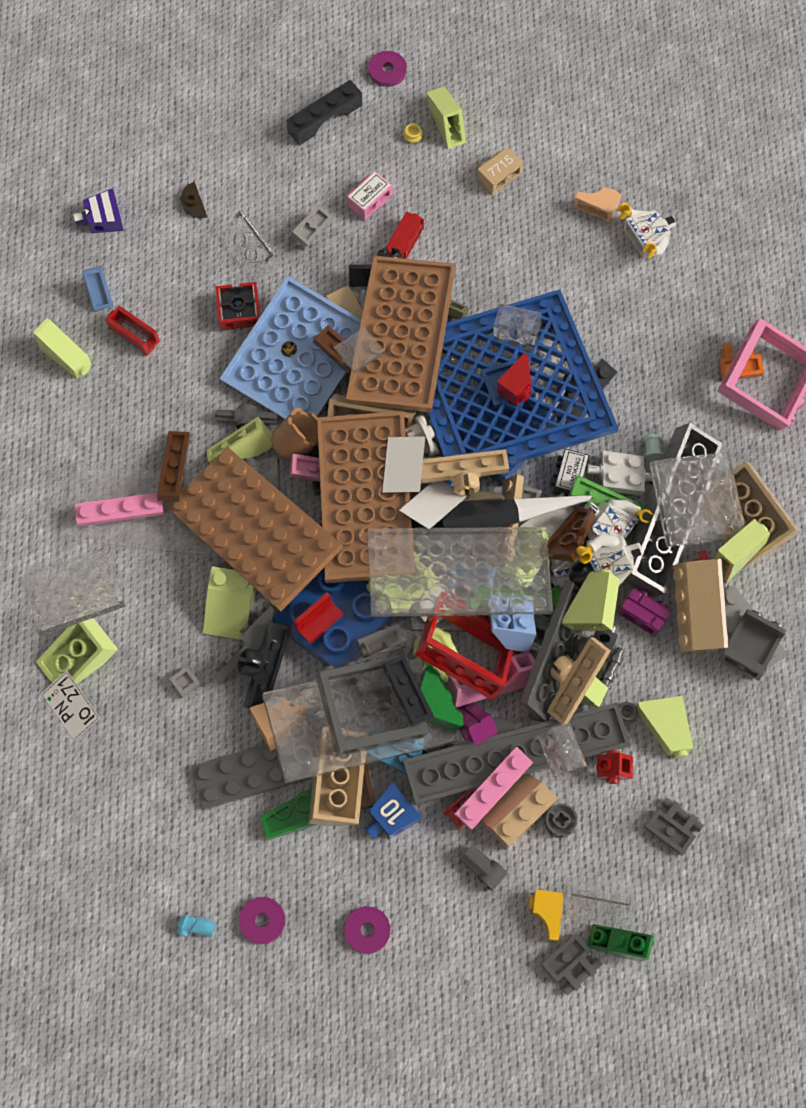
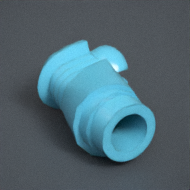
M185 914L177 922V933L180 936L186 937L190 931L212 937L216 923L210 921L209 918H196Z

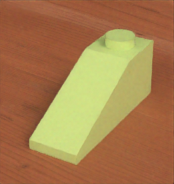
M257 417L207 449L208 462L210 464L227 446L242 459L259 456L273 447L271 442L272 432Z

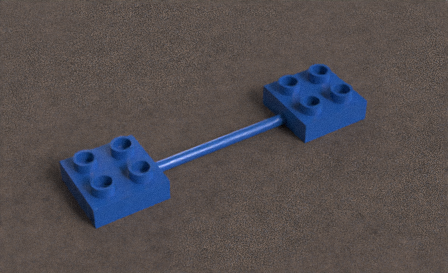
M478 382L473 388L477 389L480 383ZM484 385L482 391L488 394ZM468 393L464 399L470 401L473 394ZM478 397L475 403L484 406L487 400ZM525 402L522 408L532 412L534 406ZM492 403L490 404V406H489V408H488V409H490V410H492V411H495V412H497V411L499 410V408H498V409H494ZM458 404L455 410L463 413L466 406ZM505 408L502 415L511 418L514 412ZM539 408L536 414L545 418L548 411ZM471 409L468 415L477 418L480 412ZM519 414L516 421L525 424L528 418ZM553 414L550 420L556 422L557 416ZM484 415L481 421L491 424L493 418ZM453 416L455 424H457L459 418ZM499 420L495 427L502 430L507 426L506 423ZM532 420L529 426L539 430L541 423ZM464 421L461 427L470 431L473 424ZM512 426L509 433L518 436L521 430ZM477 427L474 433L484 436L487 430ZM491 432L488 439L498 442L500 436ZM459 434L463 443L466 436ZM470 439L468 446L476 449L480 442ZM525 461L509 465V473L488 476L500 485H503L504 479L513 476ZM445 480V481H444L445 483L449 484L450 486H453V482H452V481H450V480ZM323 568L282 611L279 610L272 620L291 626L289 638L324 666L340 668L348 662H356L362 655L357 639L384 629L394 616L388 609L384 610L381 607L376 595L372 596L366 587L368 583L359 580L326 583L325 568ZM328 593L331 596V601L343 613V617L310 645L295 630L294 621L324 594Z

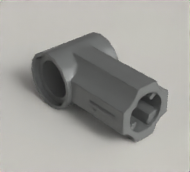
M474 844L460 858V861L477 875L481 883L484 881L488 885L487 888L491 891L508 874L499 863L494 860L491 861Z

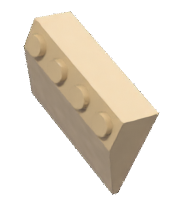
M747 461L740 464L705 490L699 506L725 544L754 519L768 529L770 536L767 543L743 568L800 533V530L757 471Z

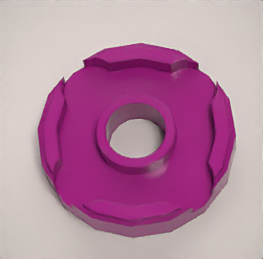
M382 51L376 53L369 62V76L377 85L381 86L382 84L386 85V87H392L401 83L406 76L407 63L399 53ZM391 66L393 70L386 72L382 68Z
M256 897L248 901L242 908L239 916V927L243 935L249 941L259 945L269 944L277 940L286 924L285 914L281 905L268 897ZM260 914H265L269 918V922L265 927L256 925V918Z
M369 906L357 908L347 918L344 929L346 941L351 948L363 954L376 953L385 947L390 938L391 931L386 915L381 910ZM367 923L374 927V933L369 937H365L361 933V927Z

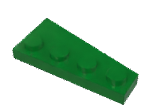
M312 787L300 792L293 799L282 803L260 817L267 841L317 825L309 824Z

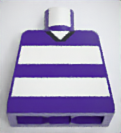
M113 189L84 199L85 211L74 214L76 226L88 223L91 233L124 231Z

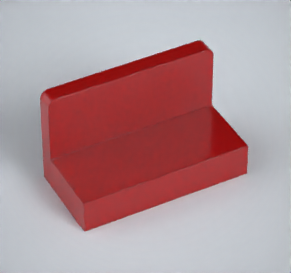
M326 593L294 621L295 630L311 645L343 617V613L331 601V596Z

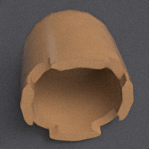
M300 407L293 409L272 433L271 442L274 450L280 457L288 461L291 460L292 454L306 456L319 445L318 417L311 411L309 413L301 411L302 408Z

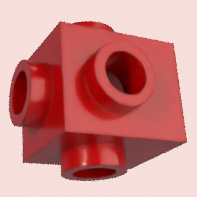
M608 750L606 754L597 755V778L606 780L607 784H619L620 780L633 779V756L620 753L617 750Z

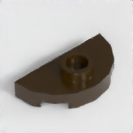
M194 181L188 184L182 191V207L187 214L196 216L199 219L207 218Z

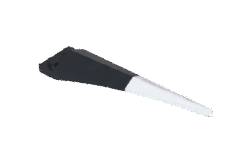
M592 496L460 502L430 529L416 521L422 552L445 549L492 531L589 501Z

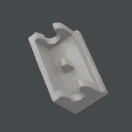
M318 204L292 231L290 240L293 243L298 241L304 250L334 217Z

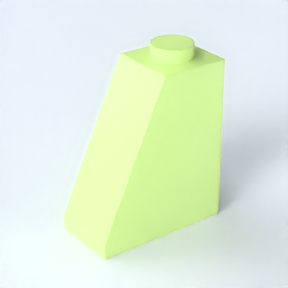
M445 86L426 92L429 110L447 148L450 149L465 144L466 137L460 106Z
M46 318L33 332L40 350L78 379L81 375L87 374L91 365L88 355L51 320Z
M755 519L717 551L715 559H721L722 576L726 584L767 543L770 533L763 524L758 523Z
M601 569L598 572H590L566 612L562 624L572 631L612 630L619 579L611 571Z
M683 696L638 702L636 705L638 715L668 756L674 755L675 758L687 757L688 753L693 749V743Z

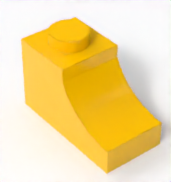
M536 889L534 895H529L528 909H532V916H537L543 922L547 931V942L557 943L559 941L564 893Z

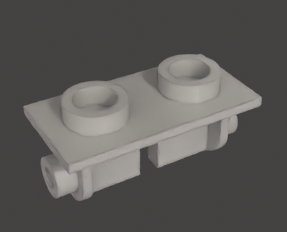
M397 623L357 640L365 659L390 647L403 645L406 637L401 631L400 624Z

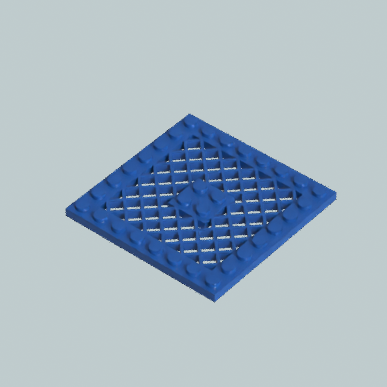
M560 289L447 323L442 353L446 354V356L440 361L432 413L427 412L443 457L463 455L466 452L471 454L506 449L508 464L512 465L618 432V425ZM538 321L546 324L544 330L535 327ZM518 327L527 330L524 336L515 333ZM551 327L553 329L554 334L548 332ZM498 333L507 336L504 342L495 339ZM530 334L539 335L538 341L529 339ZM511 338L520 342L518 347L508 344ZM545 338L553 341L551 347L542 344ZM478 339L486 342L484 348L475 345ZM491 344L500 348L497 354L488 350ZM525 344L533 347L531 353L522 350ZM558 344L560 346L561 351L556 350ZM458 345L466 348L463 354L455 351ZM471 350L480 354L477 360L468 356ZM504 350L513 353L511 359L502 356ZM538 350L547 353L544 359L535 355ZM524 353L528 355L529 365L532 361L540 364L538 370L530 368V375L534 376L531 381L532 393L525 402L534 406L532 412L522 408L525 402L522 401L518 406H515L497 393V381L518 360L517 357L522 356ZM552 355L561 359L558 364L549 361ZM451 356L459 359L457 365L448 362ZM484 356L493 359L490 365L482 362ZM565 361L569 369L563 367ZM464 362L473 365L470 371L461 368ZM545 367L554 370L552 376L542 373ZM444 368L453 371L450 377L441 374ZM477 368L483 369L481 370V376L475 374ZM558 373L568 376L565 382L556 378ZM457 374L466 377L463 383L454 380ZM572 378L576 386L570 384ZM471 379L480 383L477 389L468 386ZM538 379L548 382L545 388L536 385ZM440 381L446 383L443 389L441 387ZM552 384L561 388L559 394L549 390ZM484 385L488 394L482 391ZM450 386L459 389L456 395L448 392ZM566 390L575 393L573 399L563 396ZM464 391L473 394L470 401L461 397ZM535 392L541 394L538 400L534 399ZM546 396L555 400L552 406L543 402ZM579 396L581 397L583 404L577 402ZM478 397L487 400L484 406L475 403ZM446 398L452 400L450 406L448 405ZM559 402L569 405L566 412L556 408ZM457 403L466 406L463 413L454 409ZM491 403L494 409L499 408L497 412L488 409ZM505 408L514 412L511 418L502 415ZM539 408L548 411L545 418L536 414ZM573 408L583 411L580 418L570 414ZM471 409L480 412L477 418L468 415ZM519 414L528 418L525 424L516 421ZM553 414L562 417L559 424L550 420ZM484 415L493 418L491 424L481 421ZM453 416L459 418L457 424H455ZM498 420L507 424L504 430L495 427ZM532 420L541 423L539 430L529 426ZM464 421L473 424L470 431L461 427ZM512 426L521 430L518 436L509 433ZM477 427L487 430L484 436L474 433ZM491 432L500 436L498 442L488 439ZM459 434L466 436L463 443ZM470 439L480 442L476 449L468 446Z

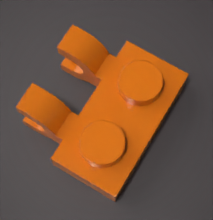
M725 343L723 348L720 349L722 359H719L718 364L722 380L734 359L732 343ZM752 351L738 379L763 376L764 369L761 354H754V351Z

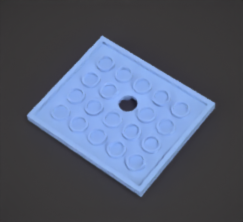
M287 275L220 377V380L269 411L276 413L282 419H285L293 409L299 407L302 408L301 411L306 413L311 411L319 417L326 407L329 398L335 393L347 373L323 352L313 340L329 325L356 350L361 319ZM292 342L296 344L297 352L294 356L286 357L282 354L281 348L285 343Z

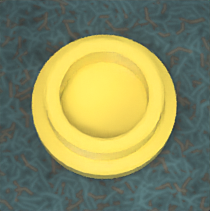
M411 123L405 127L403 137L409 143H417L422 139L423 131L419 125Z

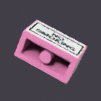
M374 171L371 175L365 176L357 188L349 191L347 206L362 219L366 220L392 196V184Z

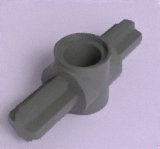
M240 404L235 410L218 409L215 412L216 422L235 423L238 429L257 417L265 425H276L278 419L276 413L258 412V409L251 404Z

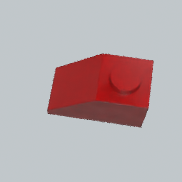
M526 353L497 381V393L515 406H518L522 401H527L532 393L529 359Z

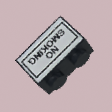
M565 449L563 456H558L556 467L559 468L558 475L553 474L550 485L554 487L553 494L560 495L563 493L565 497H569L568 494L575 476L584 477L590 455Z

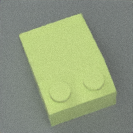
M212 566L207 590L203 634L241 640L239 637L242 634L239 631L248 622L250 623L256 589L237 571Z
M78 616L42 654L36 663L52 683L67 670L76 684H78L104 665L118 649L93 617Z

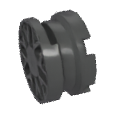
M559 803L553 805L548 810L544 824L546 830L552 836L564 838L573 833L577 826L578 817L576 811L571 806Z

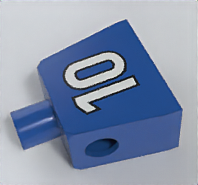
M393 783L369 810V815L374 821L364 829L372 839L382 831L390 839L418 823L422 816Z

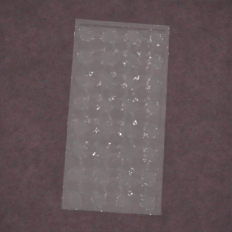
M75 459L60 535L61 541L222 559L169 511L167 506L172 501H163L164 515L78 527L75 504L157 493L162 469ZM185 471L181 492L200 473Z
M546 527L368 529L367 531L371 617L552 614L553 612Z
M416 658L409 660L419 684L422 672L428 665L424 660ZM384 669L329 680L344 741L411 727ZM317 681L262 694L285 784L461 740L459 730L454 732L426 722L429 733L424 738L336 757ZM442 681V684H443L444 688L446 689L445 682Z

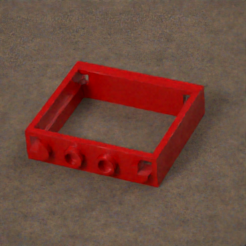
M441 592L430 606L415 656L493 701L505 687L513 650L506 649L491 629L490 620ZM439 616L498 650L493 673L432 638Z

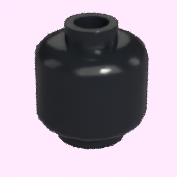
M589 562L576 563L569 573L570 582H574L580 589L588 574L595 572L592 564Z

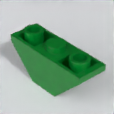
M430 664L422 672L419 686L434 715L432 719L426 722L455 732L463 726V716L460 710L456 709L453 705L452 695L448 689L444 688L439 671Z
M593 924L587 946L623 959L642 962L649 960L654 936Z

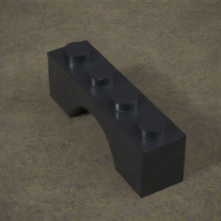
M351 79L288 118L286 121L289 135L300 146L316 136L321 125L332 116L337 114L347 116L362 106V92Z

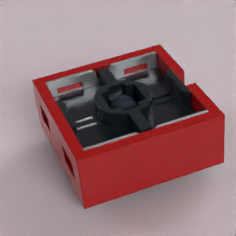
M256 282L240 283L238 287H232V284L215 286L220 330L254 327L260 318Z

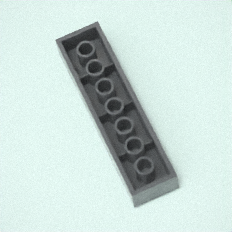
M691 423L675 428L644 507V510H650L653 515L648 512L643 514V519L649 523L639 520L630 545L640 543L643 555L633 558L634 570L624 581L646 591L651 597L667 593L673 577L674 565L678 564L723 443Z

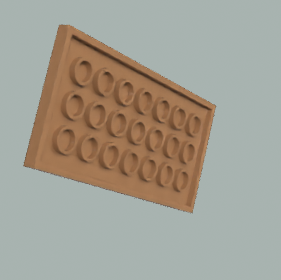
M382 256L373 257L346 396L348 404L432 413L456 264Z
M404 411L318 417L322 527L343 546L340 552L324 567L326 583L415 576L412 522L409 516L399 511L410 501L409 492L382 493L388 437H406Z
M228 446L181 492L179 502L172 501L167 506L170 512L280 611L343 548L339 541Z

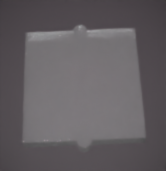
M362 328L334 347L335 351L342 358V362L346 363L354 373L385 354L383 348L377 343L376 337H372L365 328Z

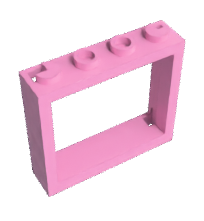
M760 318L751 325L717 392L778 430L790 427L796 418L794 416L796 410H799L804 403L802 398L806 394V347ZM760 337L805 366L781 415L735 387Z

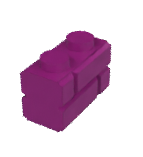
M633 588L618 614L656 637L669 617L671 610L668 609L669 607L666 603L659 600L656 602L649 598L650 595L646 591Z
M473 702L462 705L461 708H456L460 710L464 724L455 732H460L465 741L470 740L472 743L479 745L486 738L489 739L497 734L498 730L492 716Z

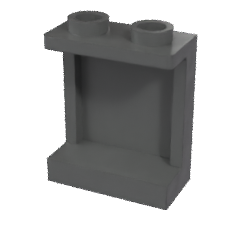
M747 609L728 642V648L724 649L719 659L759 681L787 631L783 629L781 624L775 621L770 622L763 618L761 613Z

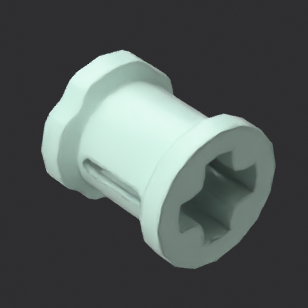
M648 434L643 437L646 448L644 458L646 460H659L663 458V452L660 447L661 435Z

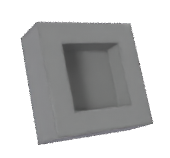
M188 666L169 678L182 698L201 685Z

